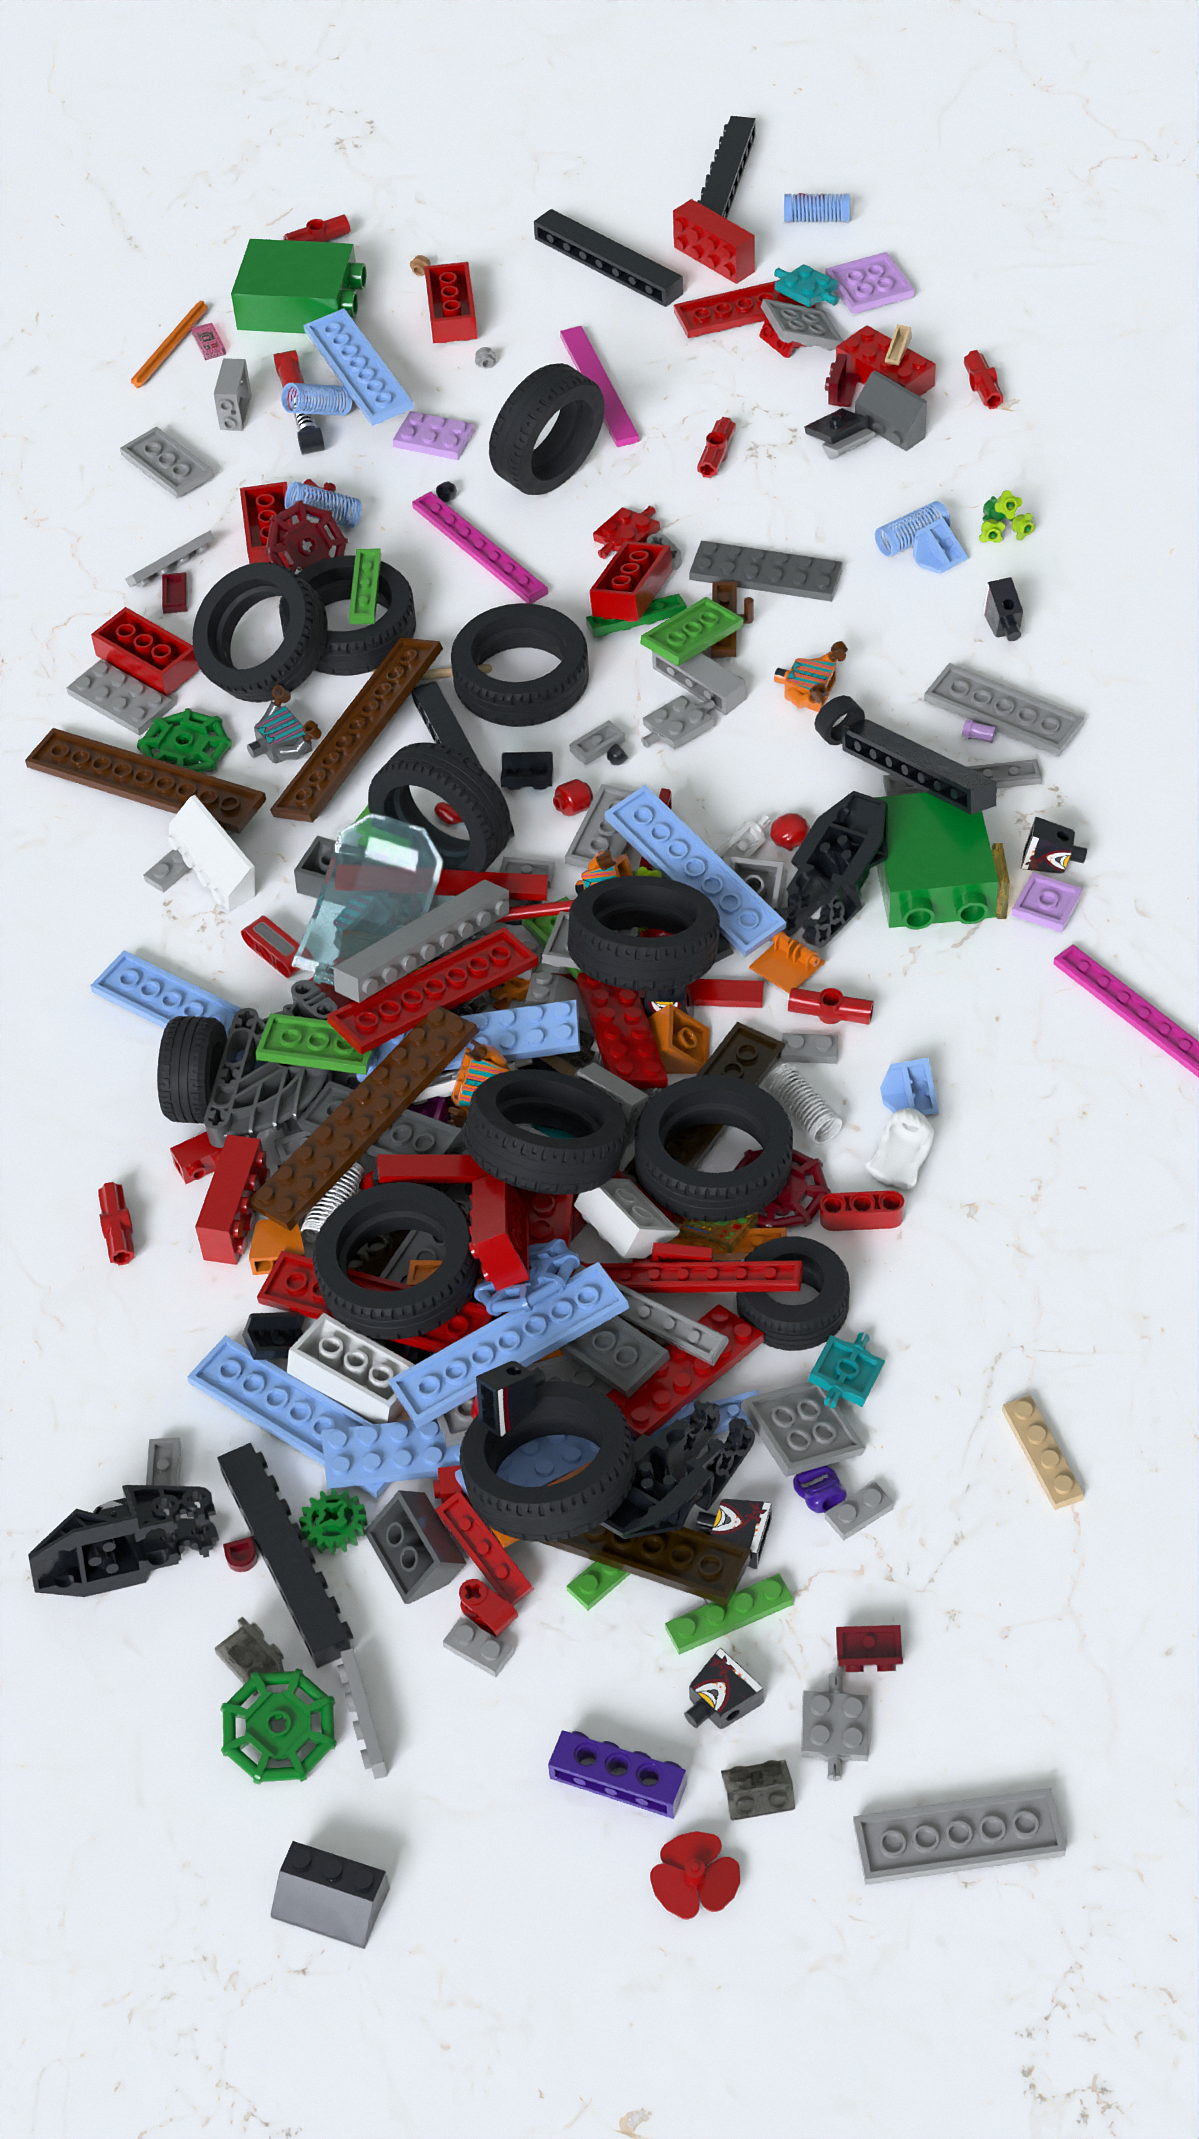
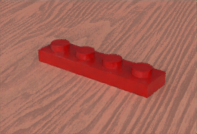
M460 1491L456 1492L435 1509L436 1513L499 1596L505 1598L514 1606L534 1590V1587Z

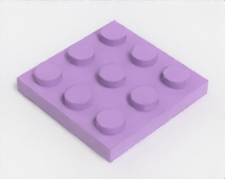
M887 252L825 269L826 275L838 281L836 292L852 314L914 297V288Z

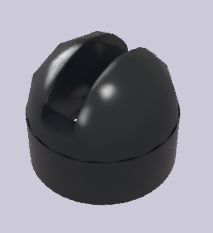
M446 481L436 487V493L443 502H448L456 496L457 488L455 484Z
M617 743L607 751V759L612 765H621L629 759Z

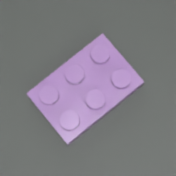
M410 411L393 438V447L458 460L475 432L474 424Z

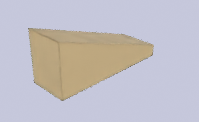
M897 324L885 363L899 366L912 339L911 327Z

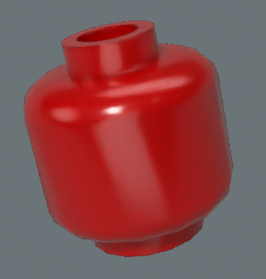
M574 779L557 786L553 797V804L556 810L560 811L563 815L568 817L574 816L589 809L593 800V793L587 783Z

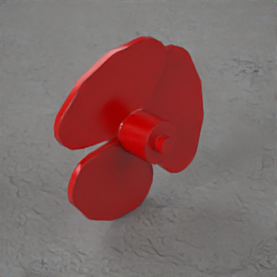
M695 1831L678 1835L664 1844L660 1851V1858L663 1863L654 1866L650 1872V1882L655 1897L668 1912L681 1919L689 1920L698 1914L700 1906L698 1891L702 1906L710 1912L723 1910L736 1896L740 1886V1866L738 1862L731 1857H721L708 1865L720 1854L722 1848L721 1840L715 1834Z

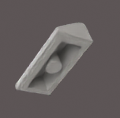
M865 428L833 445L825 442L822 444V447L828 459L832 460L867 443L876 434L874 431Z

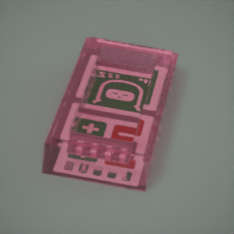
M213 323L191 328L192 336L204 360L226 355L225 347Z

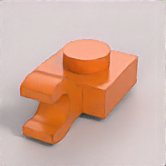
M514 977L502 983V988H498L491 993V996L497 1000V1002L493 1003V1007L497 1010L500 1008L505 1010L510 1005L512 999H516L518 1002L525 999L530 980Z

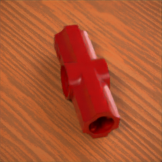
M345 214L325 221L312 219L307 222L306 227L285 234L283 239L328 242V240L349 234L351 228Z
M978 350L970 351L964 357L963 363L969 374L971 389L973 392H978L984 406H987L989 409H995L1003 403V394L998 386L996 370L994 367L989 368L984 355L979 353Z
M728 417L716 420L712 432L706 436V446L697 465V472L701 473L703 477L712 478V476L717 475L721 463L727 459V449L736 430V423L732 422Z
M791 988L788 1002L789 1012L818 1016L826 1024H836L843 1020L869 1025L874 1008V1001L843 996L842 992L835 988H827L821 992Z
M115 1182L105 1183L98 1189L102 1212L99 1214L103 1236L107 1243L110 1263H115L119 1266L126 1265L135 1258L133 1240L131 1238L133 1227L129 1209L126 1208L122 1184H116Z

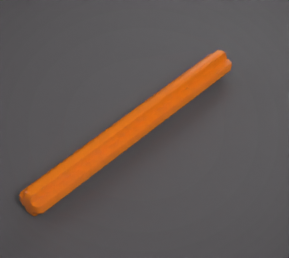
M199 301L194 305L131 378V383L136 388L144 385L205 314L208 306L204 301Z

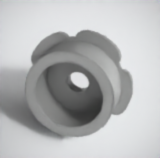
M489 347L478 349L475 353V364L482 368H490L496 362L495 352Z

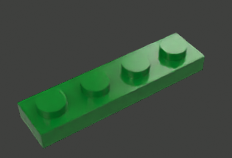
M678 593L654 599L639 621L628 622L622 619H603L602 617L591 615L586 617V624L593 637H602L609 633L621 630L626 631L633 627L645 624L650 625L656 621L671 618L686 609L687 605Z

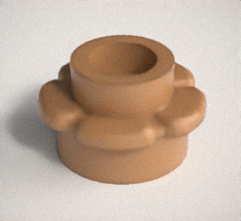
M417 255L413 261H410L412 272L418 276L425 274L424 266H431L430 260L423 255Z

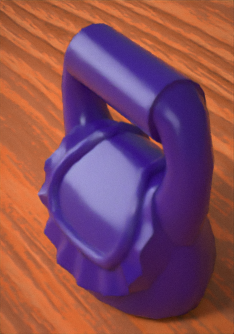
M827 1465L798 1473L793 1479L795 1492L805 1499L807 1507L815 1513H825L847 1497L846 1489L840 1483L836 1472ZM826 1474L828 1475V1478H823L822 1481L808 1485V1487H802V1485Z

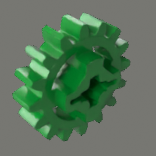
M335 1488L332 1489L331 1495L328 1496L321 1491L319 1500L312 1497L309 1499L311 1507H302L303 1517L299 1518L303 1537L307 1539L310 1548L317 1545L318 1552L321 1554L326 1548H329L331 1555H335L336 1548L340 1547L345 1553L347 1552V1544L358 1545L356 1536H365L364 1526L368 1525L365 1506L360 1504L357 1495L350 1498L348 1490H345L341 1495H337Z

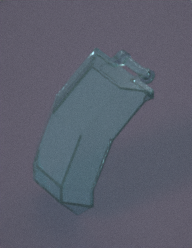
M371 813L339 831L314 912L298 950L293 956L291 966L314 972V983L322 984L324 982L334 985L333 967L429 912L444 862L425 828Z

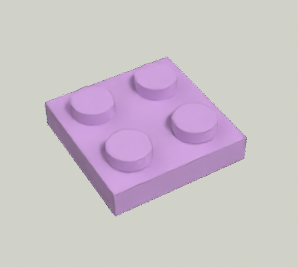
M1032 872L1012 908V916L1063 932L1082 897L1083 888Z

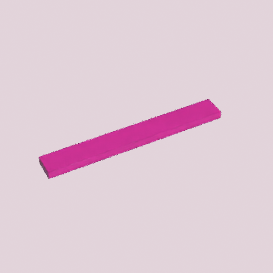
M582 326L561 330L560 337L577 370L594 381L601 389L605 404L603 421L616 446L621 447L639 442V435Z
M430 491L412 501L414 510L526 603L532 604L548 595V587Z
M1074 944L1054 958L1053 964L1199 1078L1198 1040Z

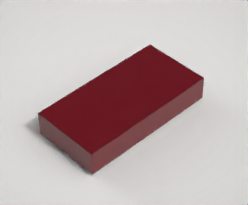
M186 572L162 575L163 614L188 612Z

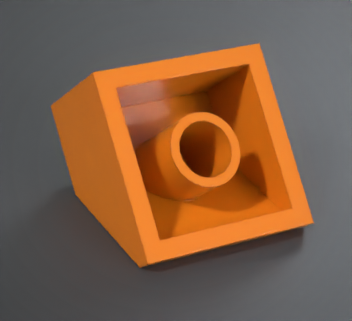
M668 1004L647 1018L666 1074H697L709 1059L710 1028L672 1004Z

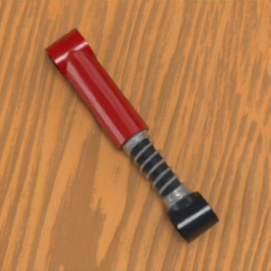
M296 350L273 354L278 377H280L283 388L288 383H304ZM290 389V390H289V393H288V399H287V401H288V406H289V408L291 409L290 404H289V394H290V391H291V389ZM293 389L292 394H291V405H292V408L294 409L293 403H292V395H293V392H294V389ZM297 390L295 391V394H294V404H295V407H296L295 397H296ZM293 413L298 429L297 437L301 454L324 451L325 446L320 427L316 428L312 414Z

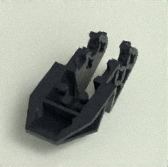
M852 791L816 819L790 861L798 871L786 888L789 894L787 899L788 907L783 908L779 906V908L773 909L786 921V928L782 931L787 936L793 935L802 926L805 930L801 936L804 941L812 946L823 948L864 907L865 903L861 889L868 879L870 869L888 859V804L886 801ZM821 907L819 919L811 918V916Z
M697 1400L693 1404L694 1412L689 1422L684 1419L681 1421L677 1419L655 1440L642 1434L632 1444L636 1459V1474L632 1488L620 1507L600 1525L623 1539L682 1530L691 1509L695 1505L705 1511H708L751 1450L755 1441L754 1431L747 1427L746 1420L734 1417L728 1423L729 1435L724 1444L718 1438L715 1440L711 1439L708 1442L720 1421L719 1407L715 1403L707 1401L704 1404ZM707 1443L708 1451L700 1458H696ZM688 1472V1475L680 1482L685 1473Z
M123 1485L124 1498L99 1505L93 1513L76 1508L28 1554L35 1593L88 1597L146 1583L145 1572L179 1564V1560H182L181 1554L185 1550V1546L198 1551L199 1555H203V1558L210 1557L209 1550H212L216 1542L219 1541L216 1527L209 1518V1516L216 1515L211 1492L205 1487ZM194 1502H199L200 1508H198L197 1504L195 1505ZM164 1509L169 1510V1515L164 1512ZM187 1514L188 1517L194 1518H181V1515ZM199 1534H203L204 1540H201ZM169 1541L173 1542V1547L168 1544Z

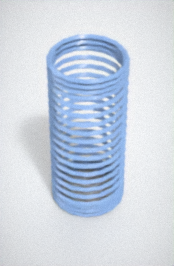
M785 193L784 222H790V219L791 222H793V219L797 222V218L801 222V217L802 221L805 222L806 215L808 223L810 214V222L812 223L813 212L814 222L817 221V212L818 222L821 221V215L822 222H824L825 217L826 222H828L829 218L830 222H832V218L836 222V217L837 221L840 222V215L842 222H849L850 194L844 193L842 195L841 193L839 198L837 193L835 199V194L833 193L831 201V194L829 193L827 202V194L825 193L823 204V194L821 193L819 206L818 193L816 195V204L814 193L812 201L811 194H809L808 199L807 194H805V197L801 194L800 199L798 193L796 200L794 193L793 202L792 194Z
M288 383L283 388L281 394L282 406L288 413L345 416L352 406L351 396L344 386ZM290 389H291V391H290V394H289V404H290L291 409L289 408V406H288V401H287V399H288V393H289V390H290ZM293 389H294V392H293V395H292V403H293L294 409L292 408V405H291V394H292ZM297 390L296 397H295V402H296V407H295V404H294V394H295V391ZM337 391H338L339 396H340V405H339V408H338L339 397H338ZM341 393H342V396H343V406H342L341 411L339 412V410H340V408H341V404H342V397H341ZM344 393H345V395H346V407H345V409H344V405H345V396H344ZM335 396H337V404H336V406H335Z
M296 481L292 482L287 489L285 496L286 509L294 505V500H302L305 504L308 501V505L321 509L323 507L324 510L331 508L337 525H343L350 529L354 528L360 519L362 504L357 498ZM351 507H352V513H351V516H350V519H349V514H350V510H351ZM307 514V516L313 517V519H314V518H316L317 520L319 519V518H317V517H314V516H311V515H308V514Z
M936 500L877 528L875 531V541L881 553L890 557L913 546L914 533H916L915 526L917 530H920L918 523L921 529L924 528L921 521L924 526H927L925 520L928 525L930 524L929 519L931 523L937 521L935 514L940 519L934 507L950 527L951 519L945 505ZM881 531H883L884 541L891 552L886 549L883 543ZM885 534H886V536H887V538H888V540H889V543H890V545H891V548H890V546H889V544H888V542H887V540H886Z

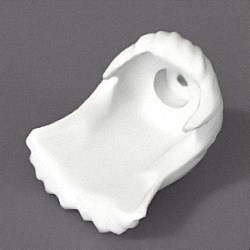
M906 1107L897 1110L889 1118L883 1129L877 1151L871 1160L866 1163L865 1167L868 1169V1173L873 1178H876L878 1182H883L887 1186L893 1185L902 1190L911 1189L915 1186L918 1169L926 1159L933 1142L934 1132L930 1122L916 1109Z

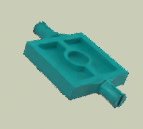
M803 264L792 272H786L779 267L774 271V276L780 278L775 282V290L807 307H811L821 301H826L833 306L839 302V297L831 294L838 289V281L808 265Z
M864 1332L858 1333L854 1343L846 1342L830 1335L807 1380L829 1391L824 1399L826 1407L832 1399L829 1408H835L841 1397L863 1408L885 1363V1360L872 1355L865 1349L870 1340L868 1334L861 1341Z

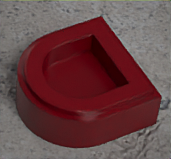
M253 1536L223 1544L227 1564L233 1571L246 1572L256 1565L258 1554Z

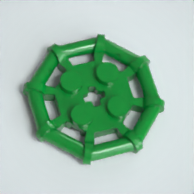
M185 708L183 712L153 719V724L144 737L137 741V749L144 756L164 762H171L177 766L203 773L206 771L213 772L217 769L216 765L227 750L231 749L232 740L228 738L222 725L223 720L219 716L212 717L194 712L191 708ZM214 731L216 736L210 737L207 733ZM211 747L215 748L211 756L207 754ZM159 749L160 752L153 755L151 750Z
M298 1668L295 1671L267 1673L254 1671L250 1673L251 1677L227 1703H222L220 1708L223 1718V1747L221 1748L223 1756H228L254 1779L253 1783L258 1785L262 1782L300 1780V1782L307 1780L306 1776L337 1745L334 1732V1705L336 1703L334 1697L328 1696L303 1674V1670ZM289 1684L287 1691L275 1694L267 1692L265 1687ZM298 1688L305 1692L314 1702L309 1705L305 1704L295 1695ZM257 1690L260 1697L248 1709L241 1707ZM320 1712L321 1733L311 1730V1715ZM236 1718L245 1719V1735L236 1738ZM283 1718L286 1720L284 1724L286 1729L283 1732L277 1731L275 1733L271 1731L273 1728L271 1721L273 1719L280 1721ZM309 1741L317 1744L301 1762L297 1753ZM250 1745L261 1755L258 1765L241 1749ZM290 1758L292 1767L268 1768L269 1760L272 1759L283 1761Z

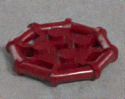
M298 500L291 507L276 516L272 515L269 519L270 529L264 554L268 555L272 563L285 567L278 553L283 552L290 563L288 569L295 573L296 570L302 571L311 564L330 558L329 551L332 549V546H336L334 557L344 556L348 538L344 537L330 509L324 510ZM307 514L319 518L318 523H312L310 520H307ZM297 515L299 522L290 527L285 521ZM325 525H327L330 532L332 533L334 537L333 540H331L329 534L324 528ZM280 529L285 534L281 540L282 545L276 546ZM303 541L311 542L310 552L303 549Z
M749 1149L745 1151L744 1157L734 1170L753 1162L761 1155L763 1149L755 1151ZM793 1149L792 1161L801 1165V1167L792 1163L790 1177L785 1188H783V1191L774 1201L762 1209L767 1212V1217L756 1212L750 1217L744 1218L761 1228H792L802 1225L808 1227L811 1225V1220L820 1209L822 1197L832 1193L827 1186L821 1160L819 1158L813 1159ZM812 1175L815 1185H808L805 1177ZM806 1196L813 1197V1200L805 1209L801 1205L802 1201ZM790 1211H793L795 1214L793 1216L775 1219V1214L778 1216H786L790 1213Z

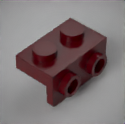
M838 353L835 363L832 362L830 365V377H826L825 391H828V405L851 407L860 375L847 373V354Z
M901 1625L836 1627L837 1666H844L845 1673L864 1672V1666L877 1665V1672L896 1671V1665L903 1664Z

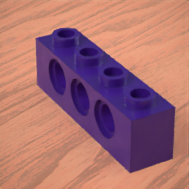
M561 1731L548 1763L549 1777L552 1780L674 1819L687 1785L686 1770L682 1769L679 1764L672 1761L661 1762L651 1759L649 1755L641 1751H626L610 1741H595L579 1731ZM585 1758H592L595 1760V1762L589 1765L581 1763V1761ZM616 1768L626 1770L625 1773L620 1775L611 1773ZM647 1778H654L657 1780V1782L652 1785H646L643 1783V1781Z

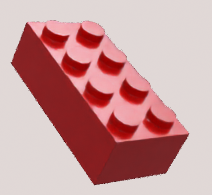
M693 199L688 200L673 210L674 248L735 284H738L755 272L754 234Z
M460 262L424 266L433 344L478 339L469 263Z
M868 325L836 346V358L838 353L847 354V373L860 375L859 382L865 385L870 374L875 370L919 397L935 386L936 364L907 348L899 366L885 363L892 339Z
M287 482L240 488L249 564L271 562L268 555L264 554L270 529L269 519L272 515L276 516L286 510ZM292 518L285 521L290 527L293 525ZM280 529L276 546L282 545L281 540L285 534ZM283 552L278 553L285 567L288 568L290 563Z
M625 541L589 590L592 616L602 617L603 619H622L628 622L639 621L673 572L670 545Z
M124 607L91 634L97 657L166 697L200 670L193 652V645L127 607Z
M227 1134L195 1225L203 1260L237 1265L240 1255H244L246 1252V1237L248 1231H252L255 1224V1210L251 1208L249 1201L270 1178V1168L266 1166L267 1153L263 1151L261 1139Z
M492 1175L472 1181V1194L469 1195L472 1209L469 1210L472 1225L469 1226L472 1241L469 1242V1248L473 1257L480 1259L485 1280L487 1282L491 1281L496 1291L529 1280V1215L514 1186Z

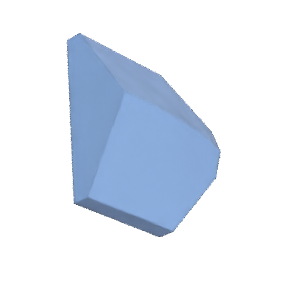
M943 517L916 531L913 557L919 567L942 574L968 559V556Z
M922 1058L891 1064L880 1087L883 1104L893 1113L906 1107L916 1109L924 1116L939 1113L929 1059Z

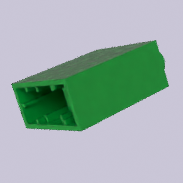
M250 238L231 292L237 330L306 334L303 325L343 308L351 318H356L358 312V294L356 290L365 289L367 271L365 263L356 262L354 244Z
M926 792L874 797L884 800L888 804V859L876 865L889 928L907 927L919 930L936 923L960 921L964 924H976L986 918H996L999 881L982 811L970 815Z

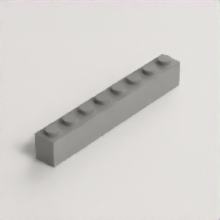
M483 880L333 967L335 991L360 1003L508 915L509 890Z

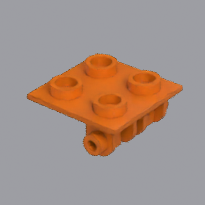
M781 931L771 938L774 944L749 966V969L790 994L791 988H799L825 964V960L820 958L816 951L809 950L803 943L799 944L797 939L791 940L784 931Z

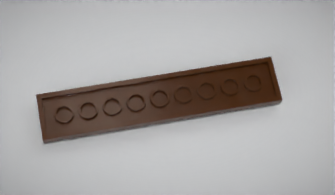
M404 637L398 640L271 807L270 811L273 817L313 823L318 818L319 814L441 653L443 647L440 641Z
M52 728L25 759L27 768L177 814L188 799L195 795L223 829L238 834L242 832L267 800L265 792L56 728Z
M436 1004L437 1009L430 1011L428 1016L408 1033L250 1198L249 1204L251 1208L291 1231L479 1033L477 1025Z

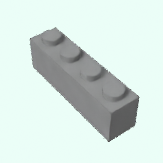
M652 652L654 670L702 701L713 700L716 706L715 709L724 715L729 714L746 700V681L727 670L723 665L716 663L701 652L677 666L657 653Z

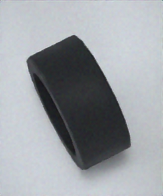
M842 695L828 701L816 715L814 722L815 730L829 745L842 744V727L864 720L865 713L850 696ZM845 714H847V715L845 716V718H844L839 724H837L836 726L833 727V725L835 724V722H836L840 717H842V716H844Z

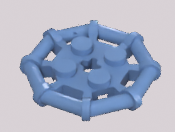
M562 1239L529 1245V1280L496 1291L492 1282H487L484 1278L482 1283L476 1286L474 1296L486 1306L487 1312L490 1315L499 1316L502 1312L524 1310L525 1312L532 1311L533 1306L556 1292L562 1293L567 1288V1280L573 1270L578 1268L580 1264L579 1255L571 1252L566 1242Z

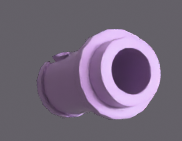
M974 719L970 721L965 720L962 735L966 736V739L972 737L992 743L996 727L976 723Z

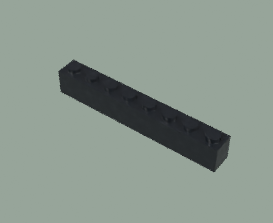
M730 116L728 124L724 125L723 136H720L719 149L715 150L714 161H711L710 174L706 175L705 187L701 189V200H697L698 203L726 219L728 218L756 137V118Z
M553 209L548 210L533 221L535 240L664 307H667L683 295L682 275Z
M868 719L842 727V749L844 752L970 815L997 806V786L995 780Z
M250 1442L218 1456L217 1460L221 1474L316 1668L341 1658V1651L351 1649L349 1640L354 1639L347 1621L340 1622L337 1616L341 1613L339 1605L334 1596L328 1598L325 1592L328 1589L326 1579L322 1571L315 1572L312 1566L316 1564L313 1553L309 1546L303 1548L300 1542L304 1539L297 1522L291 1524L288 1518L292 1515L285 1498L279 1500L276 1493L280 1489L273 1474L267 1476L264 1470L268 1468L263 1453L261 1451L256 1453Z

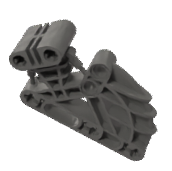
M300 980L291 987L293 1005L287 1004L283 1007V1011L274 1014L327 1021V1014L338 1008L335 1002L326 997L324 992L321 993L320 988L312 981ZM253 1008L240 1009L234 1015L204 1117V1125L209 1142L217 1148L224 1146L227 1134L236 1136L249 1135L250 1138H257L259 1132L272 1127L274 1131H279L283 1122L291 1117L294 1120H299L303 1109L316 1097L322 1087H325L329 1081L332 1082L333 1080L332 1070L264 1061L265 1065L254 1070L256 1050L269 1017L260 1019L258 1012ZM245 1050L242 1060L235 1063L237 1054Z

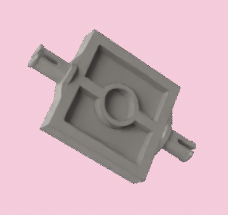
M681 695L643 717V726L652 733L641 738L643 746L648 748L655 742L660 741L668 744L675 750L714 727V719L707 712L716 707L714 701L708 699L704 703L696 705Z
M831 1673L828 1675L829 1691H803L801 1756L816 1757L827 1761V1779L833 1780L835 1769L834 1781L841 1780L842 1762L849 1760L867 1762L869 1696L842 1692V1675L837 1673L835 1685V1673Z

